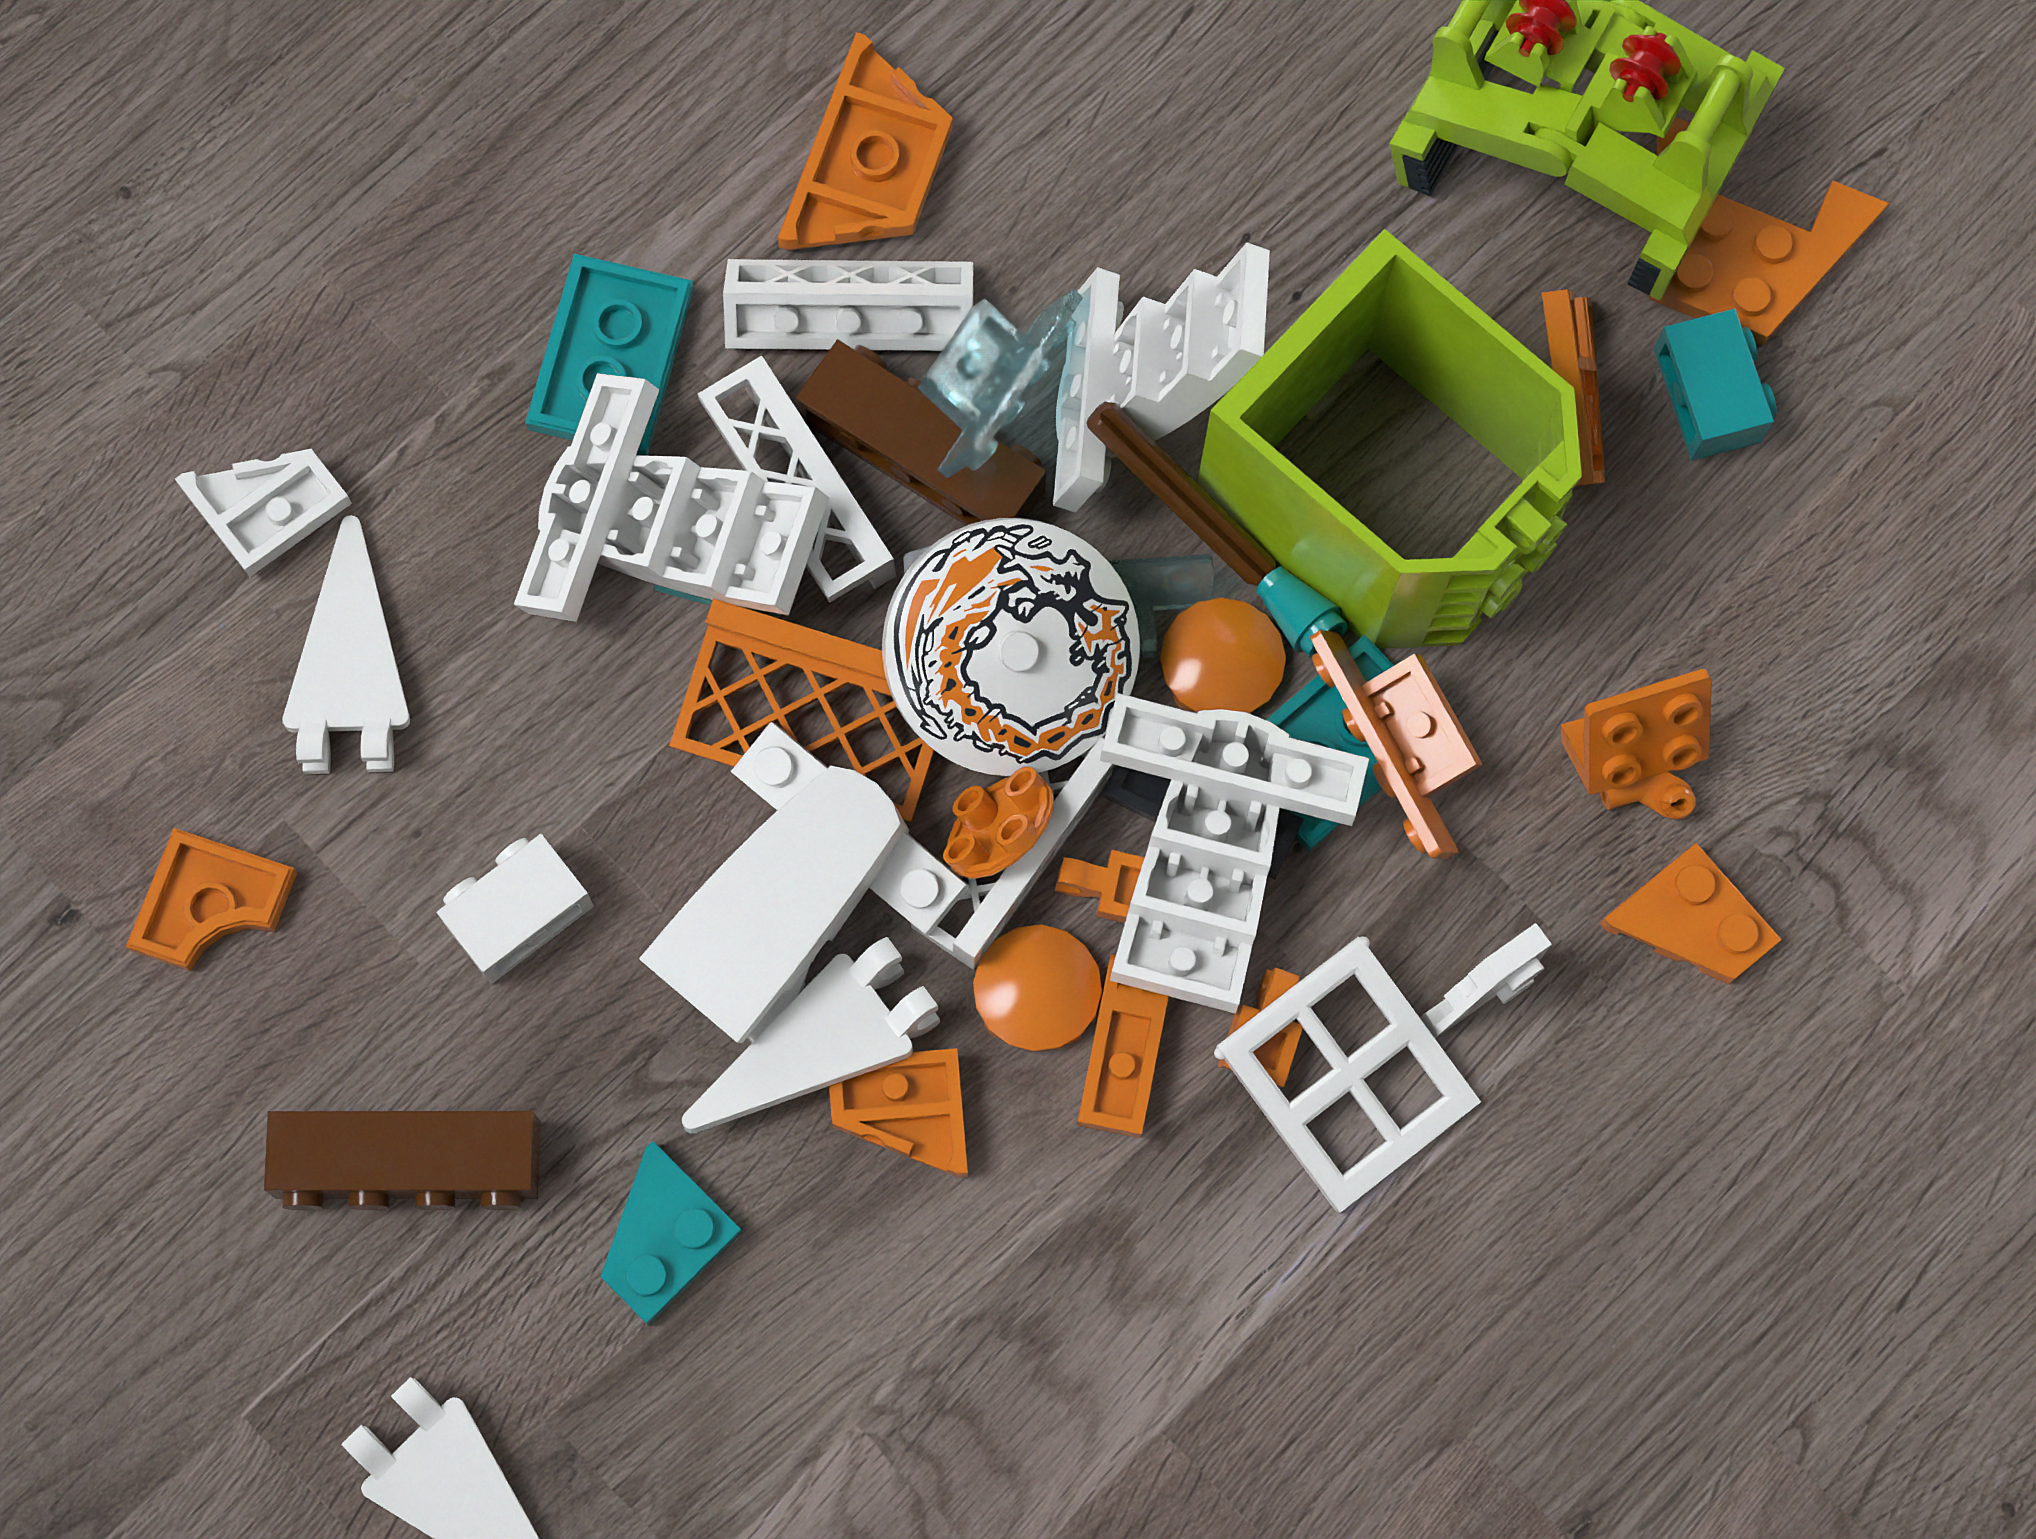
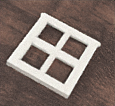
M1358 936L1219 1043L1214 1051L1217 1059H1224L1333 1209L1338 1213L1345 1210L1481 1103L1368 948L1370 942L1364 936ZM1354 974L1390 1024L1346 1057L1311 1007ZM1297 1019L1333 1069L1289 1102L1253 1054V1051L1293 1020ZM1407 1046L1443 1096L1399 1129L1364 1079ZM1350 1091L1383 1136L1385 1142L1342 1175L1306 1124Z

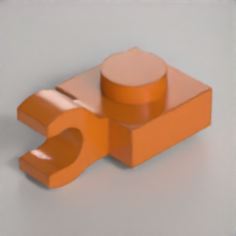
M1111 850L1107 867L1064 857L1059 869L1055 891L1075 897L1100 898L1096 917L1125 923L1145 857Z
M1276 967L1273 971L1265 969L1258 988L1256 1009L1244 1004L1238 1005L1228 1036L1299 982L1300 976ZM1295 1022L1288 1024L1253 1051V1054L1278 1088L1285 1086L1303 1029L1301 1024ZM1224 1059L1219 1061L1218 1067L1233 1072Z

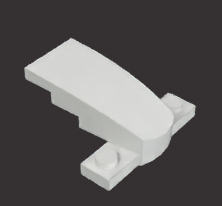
M1246 243L1217 277L1194 269L1166 304L1142 297L1121 326L1124 306L1122 302L1118 301L1120 275L1098 267L1071 299L1066 363L1062 372L1056 406V431L1059 443L1053 506L1077 512L1094 492L1100 493L1107 483L1111 470L1110 458L1116 457V455L1087 427L1088 417L1101 403L1105 401L1116 403L1140 428L1156 441L1190 421L1217 401L1264 355L1270 250Z
M597 374L571 446L567 447L554 466L545 485L539 508L538 530H540L514 605L528 614L577 622L598 563L641 580L711 600L714 598L737 606L789 615L829 497L816 487L766 482L752 471L704 468L698 466L687 457L636 455L659 389L646 379Z
M1117 693L1100 761L1171 779L1150 838L1109 981L1236 1014L1252 945L1256 936L1266 879L1271 866L1279 807L1352 826L1369 758L1289 738L1288 733L1271 722L1246 712L1219 709L1198 711L1196 714Z
M770 722L731 772L777 811L704 883L639 958L737 1043H743L780 995L791 990L825 942L834 939L868 888L873 890L920 931L930 935L970 886L908 834L910 830L899 811L876 782L855 770L835 766L828 768L773 722Z

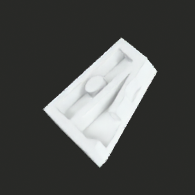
M1535 923L1478 964L1463 980L1444 995L1445 1000L1425 1012L1420 1019L1436 1039L1495 996H1498L1503 1004L1509 1002L1535 982L1533 978L1545 969L1540 963V959L1552 945Z

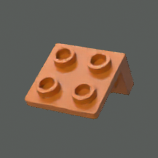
M1706 669L1696 670L1589 703L1584 708V718L1561 724V742L1589 796L1612 788H1625L1638 780L1671 770H1683L1694 765L1696 762L1709 759L1712 679Z

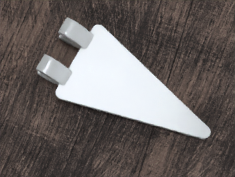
M352 515L346 516L341 522L282 718L283 724L289 732H298L296 759L298 763H303L304 774L330 773L331 750L329 732L362 731L361 759L362 761H367V771L394 772L393 730L405 729L410 724V715L363 529L359 519Z
M888 937L870 946L855 963L847 954L836 955L684 1113L682 1117L683 1127L688 1133H697L907 1059L913 1052L910 1039L927 1033L940 1023V1018L935 1013L938 1010V1005L924 986L905 996L891 1012L882 1002L874 989L885 987L904 974V969L899 964L902 961V956Z
M410 1377L391 1397L420 1427L394 1453H391L367 1426L360 1425L341 1444L371 1474L362 1484L361 1490L363 1495L434 1539H540L466 1405L459 1398H450L440 1406L415 1378Z

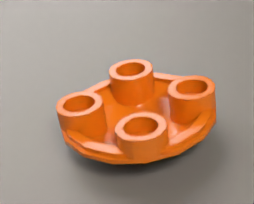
M1222 597L1197 602L1177 615L1164 635L1160 656L1165 683L1172 691L1174 701L1185 711L1196 713L1203 710L1223 709L1250 714L1253 711L1262 710L1269 704L1274 692L1282 682L1286 661L1281 634L1269 617L1247 602Z
M1029 766L1018 769L1010 777L1004 778L986 789H983L981 786L967 788L957 797L953 804L952 811L956 815L957 820L948 838L943 859L958 875L971 879L992 876L1013 865L1033 848L1046 830L1054 809L1053 790L1039 773Z
M1043 924L1017 927L995 939L980 958L973 981L976 1009L982 1017L988 1033L997 1039L1003 1040L1010 1046L1033 1052L1058 1049L1065 1044H1071L1079 1040L1085 1033L1088 1025L1095 1018L1102 994L1099 967L1088 948L1067 931Z

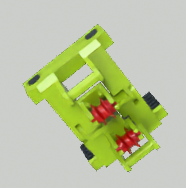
M1462 0L1448 26L1440 27L1432 41L1433 57L1431 71L1389 143L1397 182L1402 186L1431 196L1455 154L1458 145L1551 176L1562 177L1568 173L1564 185L1652 233L1639 256L1627 285L1660 301L1766 108L1785 68L1753 50L1745 62L1639 0ZM1496 65L1537 86L1533 94L1486 80ZM1586 70L1593 72L1595 75L1583 96L1575 94L1574 92ZM1545 76L1560 83L1559 89L1541 84ZM1681 107L1695 114L1687 130L1677 133L1674 140L1658 156L1616 132L1651 133L1664 138Z

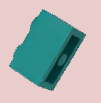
M1736 309L1664 326L1653 351L1690 461L1761 443L1774 423L1773 419L1776 418V402L1770 386L1767 383L1761 384L1754 365L1757 361L1755 339L1748 327H1741Z

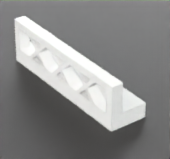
M728 259L723 291L725 348L831 349L838 339L853 349L856 345H862L870 350L972 351L973 262Z
M762 356L698 393L703 407L745 471H752L766 482L816 487L829 497L816 534L817 539L814 551L811 549L806 563V567L829 603L868 579L874 589L896 577L892 555ZM745 387L758 408L755 423L751 424L728 419L718 402ZM765 420L770 427L764 426ZM738 433L751 436L748 448ZM761 438L781 443L791 459L787 475L760 469L755 458ZM798 471L803 478L796 477ZM830 522H832L836 529L829 528ZM826 539L845 543L859 565L832 580L821 563Z
M1100 737L1095 745L1080 755L1085 759L1069 781L1050 784L1048 772H1040V776L1053 790V795L1059 794L1054 801V809L1048 826L1033 848L1013 865L1007 867L996 883L977 886L976 878H968L970 886L958 900L971 898L974 914L957 938H954L938 926L930 935L924 934L912 923L911 928L975 970L980 958L994 940L998 938L1108 783L1116 765L1100 761L1105 739ZM987 895L980 904L979 896Z

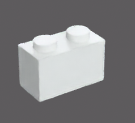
M539 834L530 842L526 838H522L509 845L496 858L497 867L478 881L475 877H470L457 884L444 897L443 901L446 905L436 912L491 985L594 907L587 891L542 834Z

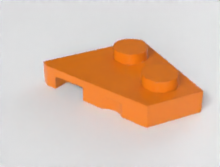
M1697 843L1692 845L1608 914L1600 923L1606 931L1618 935L1623 933L1655 947L1653 952L1676 962L1687 961L1695 965L1701 973L1726 984L1734 981L1782 940Z
M957 1048L912 1052L911 1056L907 1059L829 1086L833 1128L953 1176L968 1177Z

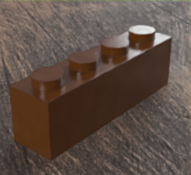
M837 339L795 397L796 408L809 427L965 526L997 518L1026 519L1045 492L1046 470L1041 468L1042 462L1034 453L1016 443H1012L1008 447L990 436V430L987 425L975 415L964 410H960L958 414L952 412L937 402V395L927 385L910 377L903 381L886 370V363L876 353L862 345H856L853 349Z
M268 1111L264 1191L275 1199H283L282 1208L302 1211L323 1209V1199H349V1208L355 1210L389 1209V1199H415V1208L422 1210L455 1209V1199H481V1208L488 1210H517L521 1208V1199H538L540 1120L533 1111Z

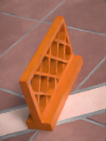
M713 598L705 622L708 627L669 746L735 767L743 756L723 749L739 742L746 753L750 748L746 737L766 728L770 722L775 723L777 721L780 722L783 730L798 742L786 717L819 700L835 731L804 748L810 753H814L840 740L855 771L865 777L900 758L911 781L903 806L896 803L894 805L904 821L913 823L935 750L920 737L901 746L886 715L898 709L895 702L892 701L881 707L874 692L892 697L884 672L882 650ZM718 644L743 651L754 673L721 690L710 669ZM754 655L776 662L760 669ZM789 665L803 669L814 692L781 709L766 677ZM813 673L835 679V681L821 688ZM706 681H708L714 694L700 701ZM759 681L774 713L741 729L726 698ZM848 684L863 688L874 711L841 728L825 696ZM719 702L734 734L711 746L688 739L695 715ZM880 719L895 750L862 767L846 735ZM921 747L915 769H913L906 754Z

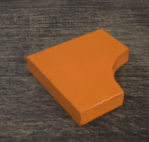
M174 828L126 948L131 952L191 972L203 951L225 935L247 929L275 932L298 872L293 867Z

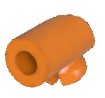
M1669 771L1638 780L1625 788H1612L1599 793L1602 803L1607 810L1638 801L1663 817L1675 820L1688 817L1694 811L1696 805V797L1690 785Z

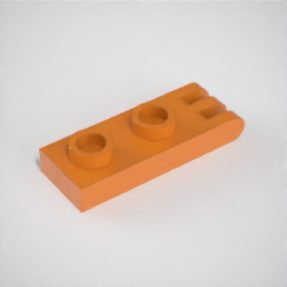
M1110 954L1077 1126L1141 1138L1169 996L1109 981L1116 958L1115 954Z

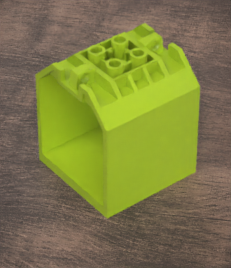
M1384 229L1210 410L1197 484L1275 559L1277 567H1284L1290 574H1293L1341 607V617L1347 623V628L1359 638L1364 635L1367 636L1378 649L1461 646L1481 624L1482 619L1480 616L1483 613L1492 619L1499 611L1503 612L1521 591L1523 577L1529 571L1532 574L1535 573L1545 563L1558 546L1555 543L1568 526L1561 518L1572 497V489L1582 477L1574 387ZM1368 349L1522 479V483L1453 558L1404 560L1274 448Z

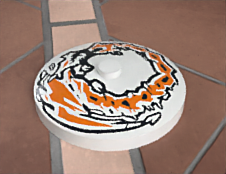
M997 518L973 523L951 532L925 550L904 574L893 594L885 618L882 638V657L888 687L897 708L912 730L927 745L952 762L974 771L1000 776H1011L1018 769L1027 766L1033 767L1038 773L1051 770L1070 762L1095 745L1097 740L1107 732L1117 693L1130 696L1137 675L1140 656V636L1135 609L1124 583L1111 564L1094 547L1071 532L1048 523L1023 518Z

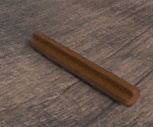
M1105 401L1091 413L1087 419L1088 429L1247 584L1258 586L1263 578L1276 568L1275 559L1116 403Z

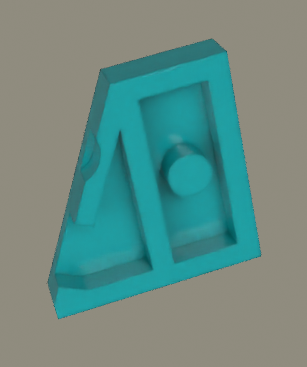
M652 1141L645 1148L600 1277L649 1326L743 1232Z

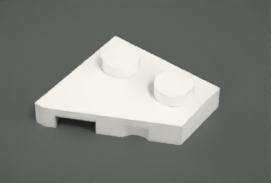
M312 449L281 454L279 458L268 462L255 459L232 464L233 470L197 476L192 471L182 473L175 478L179 487L249 577L352 504L346 492Z

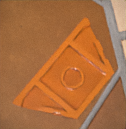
M856 32L779 232L777 238L779 248L793 250L913 235L953 129V117L935 100L923 96L918 91L916 83L900 67L894 69L873 49V42L864 34Z

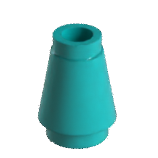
M1284 567L1272 570L1263 578L1256 589V593L1261 597L1263 603L1297 653L1304 651L1312 659V655L1317 653L1310 639L1311 635L1319 630L1337 632L1342 637L1347 629V623L1341 617V607L1293 574H1290Z

